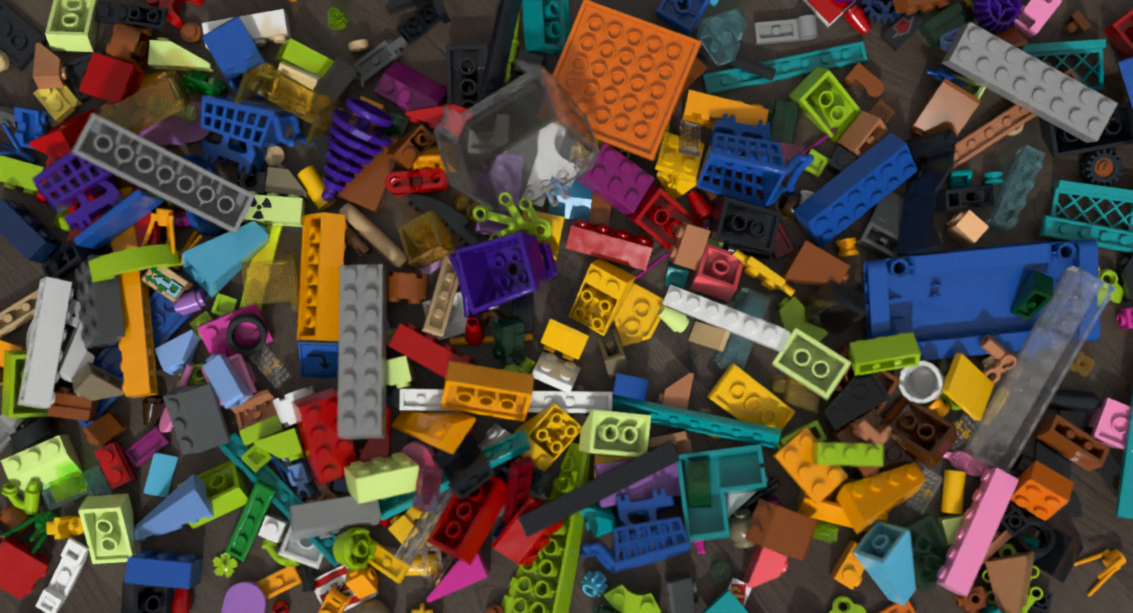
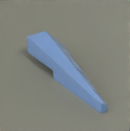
M192 474L134 526V541L140 540L143 542L147 540L148 536H160L182 528L183 524L189 522L194 524L200 518L213 517V504L206 497L205 482Z

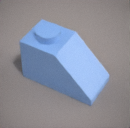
M191 329L155 348L157 357L165 372L170 375H177L184 371L186 364L192 363L201 340L195 331Z

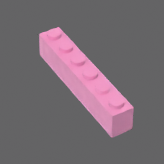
M988 468L982 474L981 485L972 496V505L966 510L962 527L956 531V540L953 546L948 549L946 554L947 560L937 574L938 580L936 583L957 595H968L1019 479L999 468Z

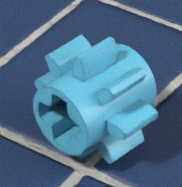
M589 570L580 581L584 584L582 586L584 593L590 597H595L596 595L600 597L608 587L605 584L606 577L600 571L592 573Z

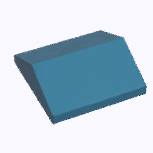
M553 177L548 214L565 217V219L570 220L580 218L589 220L592 191L577 180L569 187Z

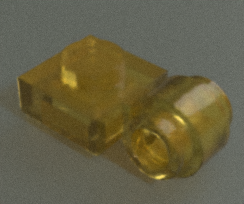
M459 194V196L454 198L452 208L460 214L467 211L465 218L477 225V220L473 216V210L478 206L479 201L475 199L471 205L470 199L467 196Z

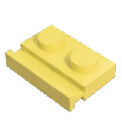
M64 84V88L37 89L33 93L58 123L67 118L77 105L82 104L66 84Z

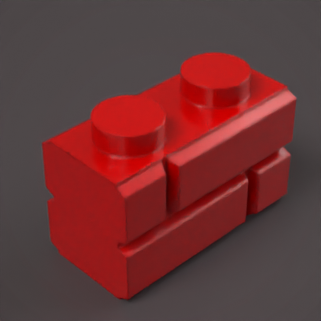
M113 442L94 451L97 460H100L99 464L112 490L119 489L138 479L128 457L123 452L124 449L121 442Z

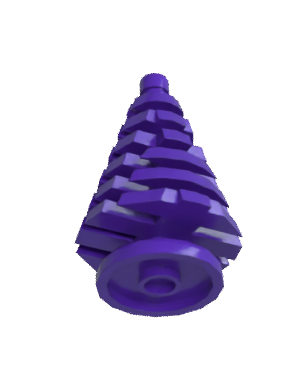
M349 96L346 106L360 116V118L338 109H333L331 112V118L335 123L330 124L329 131L333 136L328 137L327 143L333 150L328 149L326 151V157L329 158L330 163H325L324 171L331 176L324 175L323 183L327 187L321 195L328 202L333 201L336 191L341 192L346 187L341 181L350 183L355 178L353 173L360 174L365 169L361 166L362 164L370 165L375 159L372 155L379 156L384 150L382 146L388 147L393 142L386 132L371 123L390 127L394 119L378 107L355 97Z

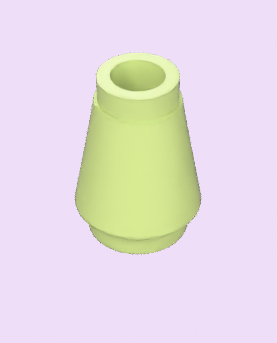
M665 305L657 313V316L674 332L681 333L688 326L689 319L686 318V314Z

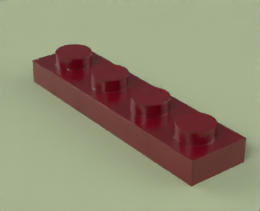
M530 455L511 462L502 521L504 527L508 525L528 499L534 460Z

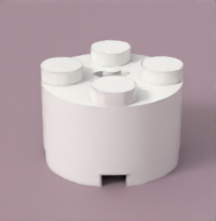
M313 386L284 395L285 398L273 400L281 425L284 424L285 428L297 424L291 401L314 394Z

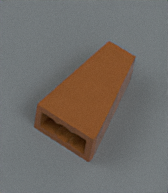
M392 134L391 139L393 142L388 147L382 146L384 150L379 156L372 155L375 159L370 165L362 164L361 166L365 168L362 173H353L355 178L350 183H345L346 187L341 192L339 191L337 196L342 200L378 214L388 192L385 186V178L388 174L396 172L398 165L387 155V152L401 137Z

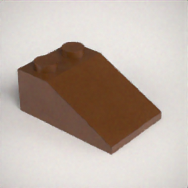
M904 395L878 424V426L880 424L889 425L892 428L889 432L891 434L890 437L915 459L931 469L935 467L958 439L957 427L919 403L908 400Z

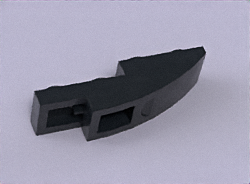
M99 1L95 21L110 25L125 23L146 28L150 31L164 30L168 9L134 3L127 5Z
M411 193L407 195L411 200L408 204L416 212L421 210L425 214L423 218L431 226L436 224L440 227L445 221L444 227L452 234L455 232L461 236L459 241L464 246L479 243L466 230L471 224L470 221L458 211L427 196Z

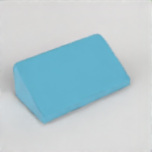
M162 452L154 453L144 488L145 494L168 497L178 456Z

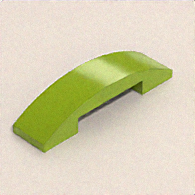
M171 244L130 248L88 261L93 282L115 278L114 275L153 267L163 269L180 265L177 250L173 254Z

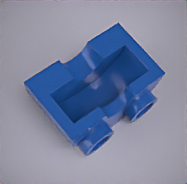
M21 106L14 107V121H17L15 140L19 147L34 149L28 143L48 131L49 112Z

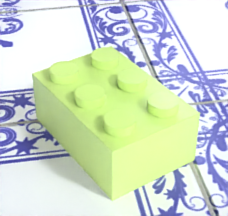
M795 328L787 341L783 353L779 352L772 364L775 368L825 400H828L850 367L851 362Z
M402 452L394 453L391 457L387 458L374 457L368 462H352L350 466L344 467L347 491L359 504L421 490L419 466Z

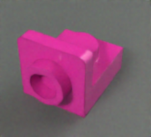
M1133 307L1117 309L1116 320L1120 329H1132Z

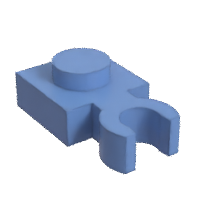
M307 461L286 466L290 470L287 475L291 487L297 486V496L300 499L306 497L304 491L307 493L308 498L315 495L313 487L309 485V482L313 479Z

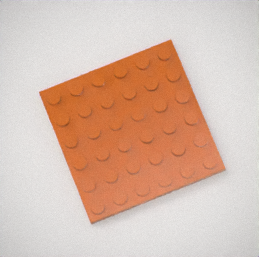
M583 0L536 115L549 122L654 161L702 43L699 40L595 2Z

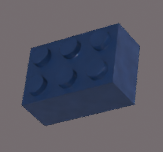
M1 198L0 233L27 260L43 264L62 247L57 242L58 238L52 232H47L42 228L44 224L38 218H32L28 214L29 209L20 202L17 204L12 199L8 201Z

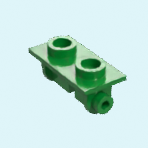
M188 70L186 75H182L184 88L192 93L222 95L221 93L227 91V85L224 82L211 77L207 83L205 82L208 78L207 75L196 70Z

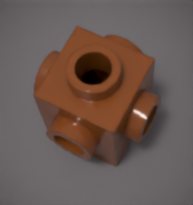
M974 581L968 595L955 594V601L962 610L968 611V613L981 612V608L987 607L988 595L986 589Z

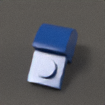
M616 373L612 394L645 401L649 380Z

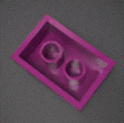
M607 143L596 145L575 180L622 214L627 215L635 212L655 178Z

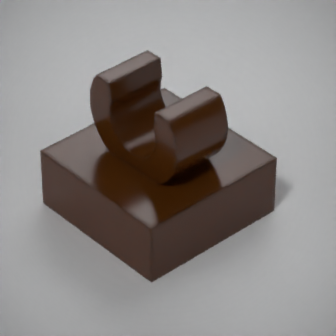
M1077 10L1070 16L1074 21L1065 28L1071 34L1077 28L1084 32L1091 25L1082 13Z

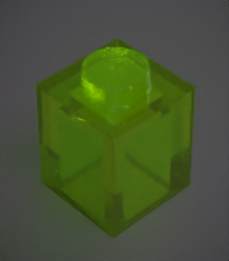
M80 472L70 473L48 483L56 503L68 500L87 491L86 479Z

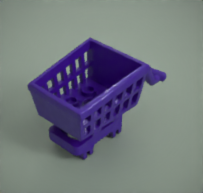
M71 150L33 177L32 181L40 195L58 214L79 203L81 207L64 218L71 230L79 228L81 231H84L85 226L89 227L92 224V219L114 208L123 199L113 184L117 182L115 174L73 154V150ZM77 157L78 161L71 164V161ZM65 165H68V167H67L66 169H64L63 171H61V168H62V167H64ZM92 166L95 169V172L91 173L89 170V168ZM55 172L58 173L56 176L51 178V175H53ZM84 173L85 178L81 179L79 175ZM46 179L48 180V181L45 182L44 184H42V185L40 184V183L43 182L44 180H46ZM74 179L76 183L71 185L69 181ZM64 185L66 190L62 191L59 187ZM53 191L56 194L54 197L50 195ZM99 191L105 193L93 201L86 199Z
M524 231L457 248L455 253L449 255V260L456 272L462 293L465 318H470L472 314H477L536 291L540 287L549 284V279L555 278L558 275L551 245L548 242L538 244L536 235L524 233ZM512 263L517 266V273L515 275H512L510 272V265Z

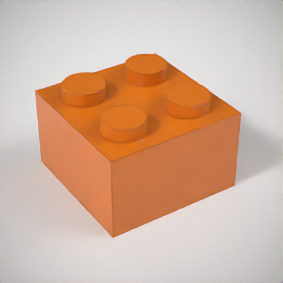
M1035 461L1017 477L1019 481L1010 501L1046 521L1069 502L1074 482Z

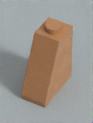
M1033 551L992 557L985 562L996 604L1001 612L1019 613L1021 612L1020 609L1027 605L1034 561Z

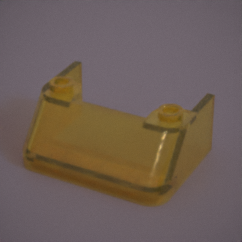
M269 63L260 64L244 74L234 103L238 105L257 93L311 123L312 127L305 141L307 144H310L326 132L333 122L331 112L334 109V103L329 96L317 93L276 70Z
M174 69L169 74L165 71L155 77L156 81L126 99L113 105L110 102L99 107L100 111L97 114L137 135L187 107L192 97Z

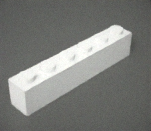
M51 277L40 279L18 405L45 409L50 408L51 404L54 403V383H57L59 378L57 366L63 356V351L60 350L61 343L66 337L64 326L65 321L69 319L70 315L68 303L71 301L74 292L73 288H71L72 282Z
M670 285L663 301V305L781 353H783L791 334L784 328Z

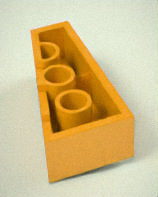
M688 90L681 122L712 128L715 120L722 119L724 113H727L728 119H730L731 115H735L737 123L757 126L759 120H762V124L765 126L769 110L764 109V106L759 104L749 105L738 100H729Z
M914 462L843 485L836 499L856 534H858L866 526L874 523L879 517L887 514L895 506L900 505L916 494L926 479Z

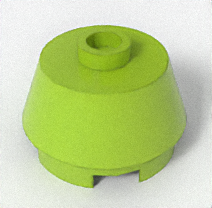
M353 527L339 534L333 544V554L336 561L352 570L366 568L369 560L374 559L376 552L375 541H371L369 536L370 531L360 527Z

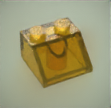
M432 210L397 227L409 266L423 269L455 253L450 232Z

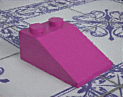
M481 548L471 565L461 560H458L427 597L428 603L488 577L490 570Z

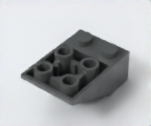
M891 192L877 203L860 232L856 243L885 259L890 257L899 258L896 253L904 198Z

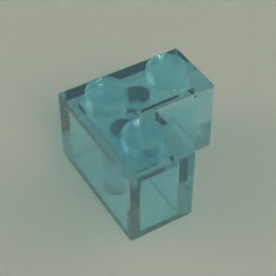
M737 8L701 20L697 37L717 66L736 60L740 46L739 40L743 39L747 21Z

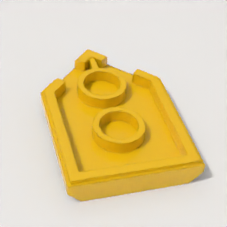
M634 282L628 296L614 318L622 347L650 339L661 320L657 313L663 306L664 299Z

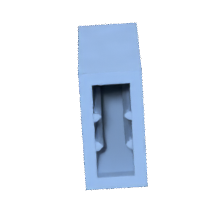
M215 353L206 359L207 363L202 368L226 409L237 408L254 396L225 354L217 355Z

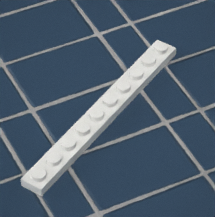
M400 388L399 410L455 411L440 408L443 389ZM533 390L528 412H541L553 403L557 404L566 413H590L591 410L612 411V391H571L567 393L554 390Z

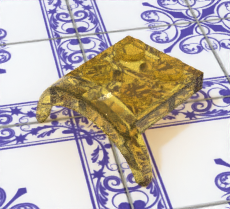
M292 251L286 252V259L242 263L246 306L291 301L293 312H298L299 293L295 258Z

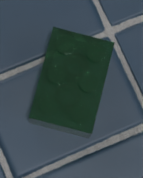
M925 513L897 526L910 532L916 588L922 592L938 585L936 583L938 580L937 574L947 560L946 554L949 549L934 516Z

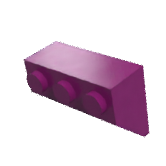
M397 60L384 72L374 90L377 97L403 111L440 105L447 98L446 86Z

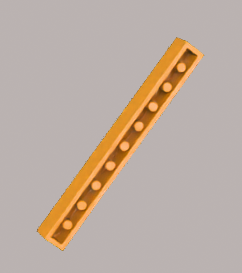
M133 187L120 188L117 191L124 200L132 194ZM134 225L110 242L113 252L137 247ZM147 269L118 274L125 337L119 341V349L122 352L120 367L124 375L122 389L125 397L131 398L158 395L149 286L141 280Z

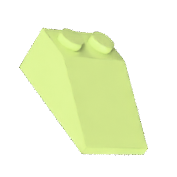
M53 0L45 32L52 51L94 52L98 25L95 17L99 0Z
M402 356L386 360V384L396 385L397 389L412 386L411 382L416 381L412 359Z
M129 494L87 496L78 511L92 563L127 562V557L135 554L133 510Z

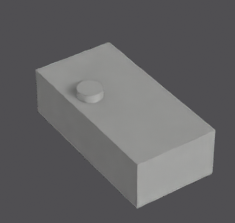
M352 496L290 506L289 512L293 540L317 536L320 539L332 537L334 533L345 532L353 527H360L362 529L378 526L381 518L378 500L359 504Z

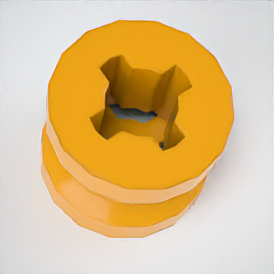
M856 237L835 241L836 246L839 248L838 258L859 254V250L855 246L857 242Z
M941 396L925 406V408L942 418L952 407L949 403L943 402Z

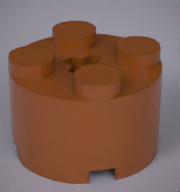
M116 23L113 28L111 42L107 44L106 52L111 55V58L133 64L142 69L141 66L145 67L148 64L149 39H153L152 33L146 28Z
M388 270L387 301L400 302L403 299H408V303H424V300L427 299L429 274L409 271L393 272V270Z

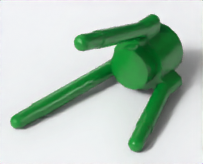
M46 510L43 514L37 513L29 520L2 534L1 537L5 538L36 521L35 527L38 530L30 537V541L38 537L41 532L44 533L31 551V554H35L48 536L46 523L54 521V518L57 516L50 510Z

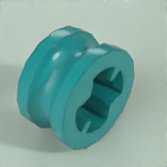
M1003 172L985 173L986 181L984 184L1004 183V180L1001 179Z

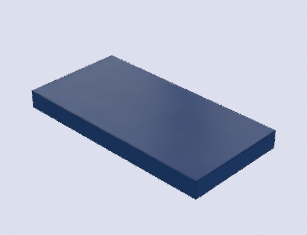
M137 189L74 237L73 240L77 246L101 250L163 203L164 200L151 192Z

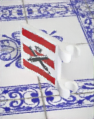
M344 565L314 579L315 593L321 606L333 586L337 587V591L345 596L352 597L344 611L375 597L379 592L377 589L376 592L359 600L345 584L348 567Z

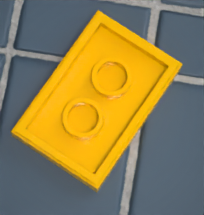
M956 353L941 391L972 419L981 421L994 383L962 353Z

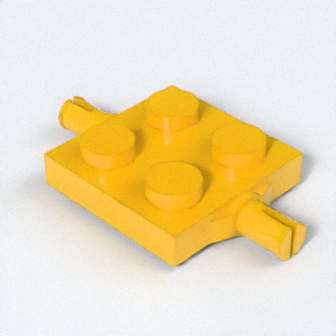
M684 126V128H682L684 130L682 132V135H684L683 133H686L685 127L687 126ZM665 132L655 170L669 175L668 187L671 188L672 186V189H675L678 179H687L693 182L696 180L705 144L698 142V146L692 145L693 155H690L691 151L688 150L691 148V143L687 144L688 154H686L685 149L681 151V136Z
M738 248L732 255L742 262L745 269L744 273L753 279L755 277L762 281L761 285L770 291L772 289H779L790 297L796 291V289L786 283L785 279L754 257L747 256Z

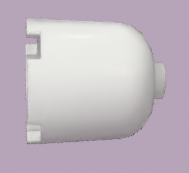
M919 361L917 366L903 368L899 378V388L908 400L916 403H927L937 399L943 393L941 390L945 377L936 365L926 361Z

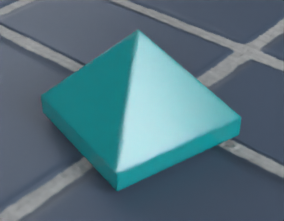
M952 170L948 187L970 186L973 170Z

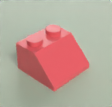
M706 243L698 269L694 272L690 289L730 302L737 290L743 264L732 256L733 252Z
M756 545L742 581L747 587L753 588L779 577L781 572L784 573L787 569L788 556Z

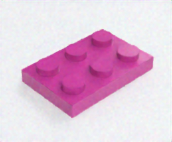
M256 302L197 326L210 356L217 353V355L225 354L228 358L238 354L230 348L226 339L228 325L237 315L243 313L256 314L267 325ZM249 322L239 324L234 331L237 342L246 346L256 343L260 336L257 326ZM268 326L266 343L271 342L274 339Z

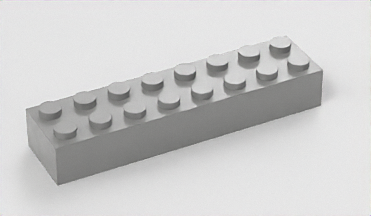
M971 22L961 25L942 61V64L1086 143L1098 141L1118 104Z
M92 113L72 151L73 154L236 234L255 197L254 194Z
M383 264L340 266L338 436L342 439L386 438L387 270Z

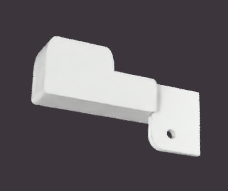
M71 299L68 305L70 315L65 323L76 328L71 334L57 368L59 378L71 383V379L87 362L93 363L95 359L93 354L86 351L85 343L81 339L83 325L82 321L79 320L80 302Z

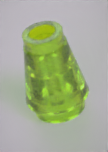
M335 7L329 8L327 11L328 25L335 30L344 28L348 21L346 13Z
M833 523L817 524L812 538L830 544L837 542L838 525H833Z

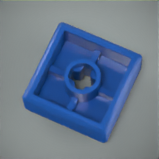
M662 0L655 11V16L689 36L710 4V0ZM686 4L687 10H680L679 5Z

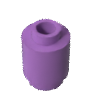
M194 289L183 293L176 303L173 302L175 311L181 313L182 316L201 310L203 306L207 305L206 297L201 289L198 291Z

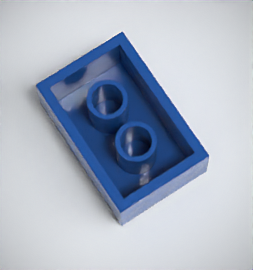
M142 549V551L135 552L134 555L127 557L125 583L190 589L201 582L203 558L197 557L195 553H184V555L179 556L174 551H163V553L158 554L153 549Z

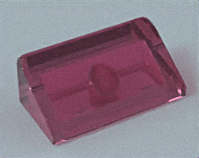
M424 464L419 465L413 507L425 512H436L443 475L442 470Z

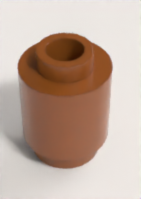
M10 504L0 513L2 515L0 520L10 529L31 518L23 510ZM33 523L18 530L17 532L20 535L24 534L27 530H29Z

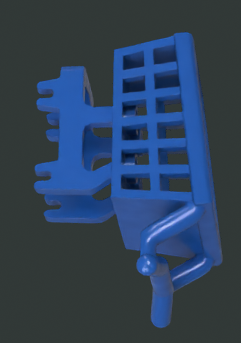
M203 95L201 128L223 135L222 141L214 139L203 140L201 150L205 151L204 160L206 162L212 156L211 162L216 164L217 160H221L224 157V163L228 162L229 159L239 163L238 172L242 173L245 167V174L249 175L255 166L257 167L256 172H261L267 154L266 147L280 146L281 142L288 144L289 147H294L296 142L308 145L314 144L312 137L302 134L296 110L226 95ZM291 123L294 134H290L287 138L285 134ZM241 141L246 143L247 150L241 147Z
M724 113L722 119L715 120L709 133L708 149L701 164L696 188L768 209L770 205L777 201L782 193H795V184L799 176L814 161V156L811 154H795L785 165L781 143L770 141L769 121L766 122L765 126L762 124V120H759L757 126L737 123L735 115H731L730 119H728L727 113ZM716 167L721 168V174L715 172ZM726 169L731 170V176L725 175ZM736 172H741V179L735 178ZM792 172L787 181V186H780L785 175ZM746 174L751 175V182L746 181ZM704 176H709L708 182L702 181ZM756 176L761 177L762 185L756 184ZM714 178L720 179L719 186L713 184ZM724 181L730 182V189L723 187ZM735 184L741 185V193L734 191ZM746 187L751 188V196L745 194ZM756 189L762 191L763 199L756 198Z
M661 487V494L658 495L657 490L654 488L653 499L630 502L627 493H625V500L621 501L620 495H617L615 510L617 523L621 527H615L611 532V553L602 543H585L582 546L580 555L582 557L595 556L606 570L611 571V574H616L682 555L691 548L680 517L657 520V511L669 510L675 506L673 496H666L664 488ZM642 514L646 517V522L632 524L628 516ZM618 536H621L622 543H619ZM631 549H633L634 552L633 557H631ZM622 551L623 559L619 560V552Z

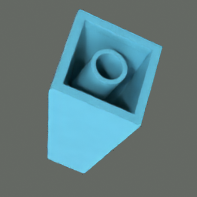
M255 221L239 227L236 234L227 232L182 253L183 270L213 297L268 244L269 232L263 225H258Z
M877 520L854 549L853 554L888 600L904 606L916 590L910 532L907 529Z

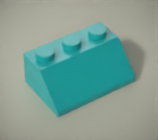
M522 0L525 51L537 55L561 54L571 31L569 0Z

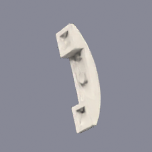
M71 537L68 539L60 555L62 559L48 587L43 590L35 607L45 613H57L84 566L89 551L87 546Z

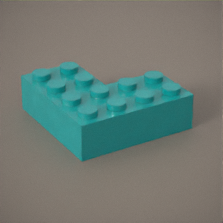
M761 444L678 455L680 461L677 462L685 530L690 542L731 538L725 495L767 490ZM709 461L711 507L690 508L687 462Z

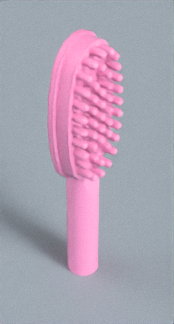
M186 364L177 387L187 386L195 366ZM166 406L159 423V430L163 433L173 430Z
M958 450L953 452L947 451L943 458L949 460L951 466L971 476L981 477L984 471L988 469L985 461L968 452Z

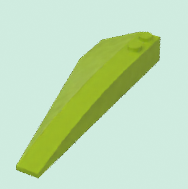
M570 443L560 466V474L558 478H555L552 485L554 488L550 497H547L546 500H552L588 482L590 453L579 451V444ZM580 511L567 517L562 522V527L551 536L548 545L540 550L537 554V559L532 564H518L519 568L515 577L511 579L509 584L511 587L508 594H505L502 600L501 607L505 613L569 612L584 517H582Z

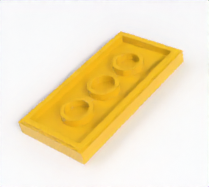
M731 363L707 396L737 420L779 428L781 432L796 412L734 363Z

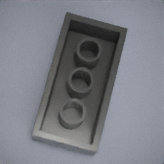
M103 255L88 256L74 272V278L78 281L77 300L80 301L81 308L79 310V320L82 321L83 325L81 339L85 343V348H110L125 337L118 275H114L115 278L98 282L92 281L88 261Z

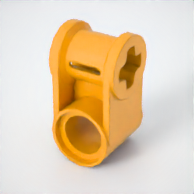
M333 586L318 613H343L352 597L345 596L337 591V587Z

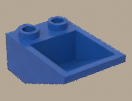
M239 16L202 36L223 75L237 96L252 88V93L256 98L261 99L267 96L268 86L263 81L273 76L272 67Z

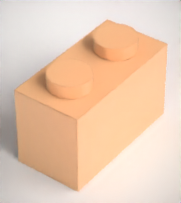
M968 210L964 213L959 212L957 215H953L948 220L947 224L949 226L944 231L964 247L975 243L989 226L971 210Z

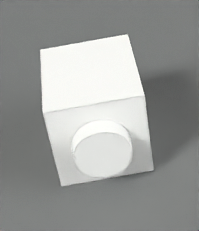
M272 513L265 516L258 536L279 543L283 541L290 521Z

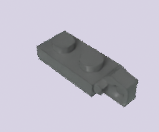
M402 35L395 41H392V39L384 40L356 61L353 66L365 82H367L402 55L401 50L408 43Z

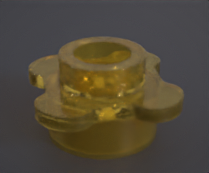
M1078 352L1075 354V360L1073 363H1070L1069 368L1071 371L1080 373L1082 377H1086L1089 375V371H1091L1095 362L1092 358L1084 356L1082 352Z

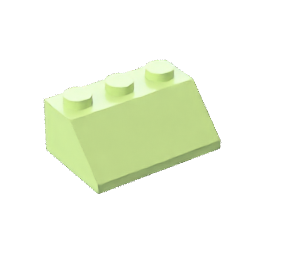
M591 410L581 428L579 451L638 457L648 452L651 415Z
M69 434L58 435L1 460L8 480L17 485L19 492L23 496L25 488L29 486L30 481H37L38 487L43 491L84 473Z

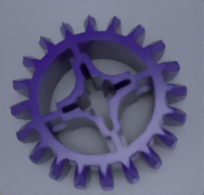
M974 0L970 3L974 5V9L971 11L975 14L973 20L978 21L979 27L992 33L1004 32L1008 28L1014 27L1015 18L1019 20L1018 15L1022 13L1020 7L1024 5L1021 3V0Z

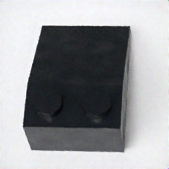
M726 196L715 198L708 230L711 231L708 239L771 254L773 253L781 213Z

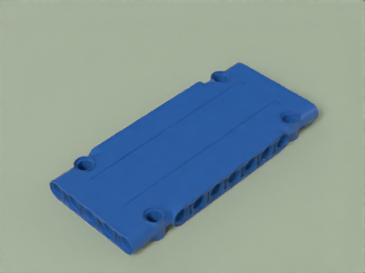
M1095 239L1055 241L1053 243L1050 241L916 253L909 254L908 257H890L889 259L869 260L863 263L867 340L881 336L888 337L900 333L913 332L921 353L919 361L954 358L956 353H962L964 356L988 354L979 346L980 340L988 334L1001 344L1005 350L1010 352L1052 348L1056 344L1061 343L1072 345L1076 342L1092 341L1100 338L1098 245ZM1065 247V253L1061 256V248ZM899 262L901 267L899 271L894 272L893 267ZM1035 270L1053 278V298L1030 320L1012 314L1011 308L1023 281ZM931 283L942 284V287L931 286ZM938 294L941 295V298H929V295ZM912 298L952 309V314L911 309ZM1068 329V335L1063 338V333Z

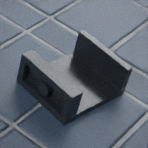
M468 433L453 455L441 450L432 457L449 480L448 486L460 500H463L496 474L477 443Z

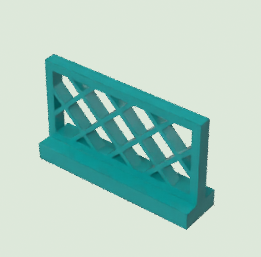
M1106 39L1027 44L1020 49L1042 62L1048 56H1053L1058 61L1053 67L1055 69L1061 64L1069 70L1071 67L1064 60L1069 55H1074L1079 61L1072 67L1073 71L1081 63L1089 69L1082 78L1075 72L1081 83L1093 90H1104L1103 48L1106 47ZM1090 53H1097V62L1090 66L1084 59ZM1091 73L1097 77V86H1090L1085 81Z
M1053 180L1052 188L1054 190L1049 216L1056 217L1062 213L1065 219H1070L1064 210L1074 204L1079 213L1070 220H1076L1082 216L1087 223L1095 224L1103 219L1106 225L1112 228L1124 222L1127 227L1126 230L1133 232V190ZM1059 193L1066 194L1071 200L1063 207L1058 203ZM1083 196L1087 197L1091 202V205L1084 210L1076 202ZM1106 199L1112 207L1103 213L1097 204ZM1124 202L1131 203L1130 212L1123 216L1118 207ZM1094 207L1100 216L1091 222L1085 213ZM1115 210L1120 219L1111 225L1106 215Z

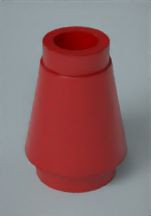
M854 4L843 13L844 20L861 35L866 34L872 28L861 6L858 7L857 4Z
M697 189L691 191L687 198L695 218H698L701 222L711 217L713 206Z
M470 317L466 320L464 339L469 345L478 346L483 342L485 333L479 320L476 317Z
M176 589L170 608L172 613H189L192 610L190 589Z

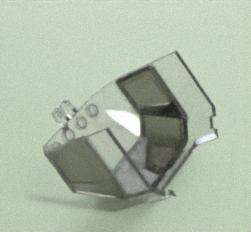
M516 60L517 65L527 73L462 114H459L446 104L442 112L445 114L442 122L437 124L434 130L449 185L493 212L508 211L507 207L499 202V196L503 192L512 194L513 202L518 210H522L519 207V202L525 197L530 198L535 203L547 195L553 207L559 205L554 191L558 189L560 196L564 200L569 199V192L565 184L591 170L600 151L588 116L584 114L556 78L540 65H530ZM503 195V201L508 202L509 197L507 195ZM524 200L523 206L525 208L528 207L529 202L527 200Z

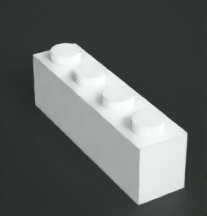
M284 9L239 16L258 47L273 41L274 43H283L286 39L291 38L288 14ZM233 18L202 23L203 34L212 31Z

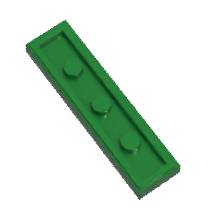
M260 479L256 481L225 551L226 553L243 562L247 559L277 492V488Z

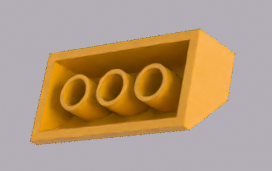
M449 361L440 408L525 422L533 395L534 375Z
M847 477L817 505L800 489L798 513L814 519L853 528L836 497L843 485L858 480ZM888 513L882 515L877 520L886 523L888 520ZM874 523L866 526L862 531L868 532Z

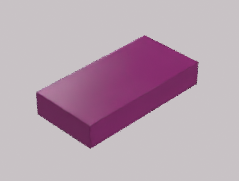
M156 426L123 452L134 467L138 468L153 457L155 452L162 450L171 441L165 433L160 432L159 426Z

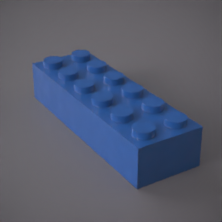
M889 133L793 211L806 237L819 248H822L916 173L917 168L907 143L893 133Z

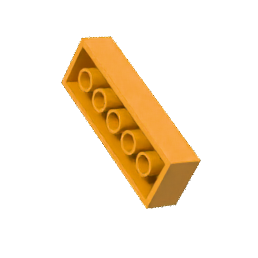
M326 212L303 215L297 340L339 341L340 266L344 265V252L346 250L344 242L347 229L346 215Z

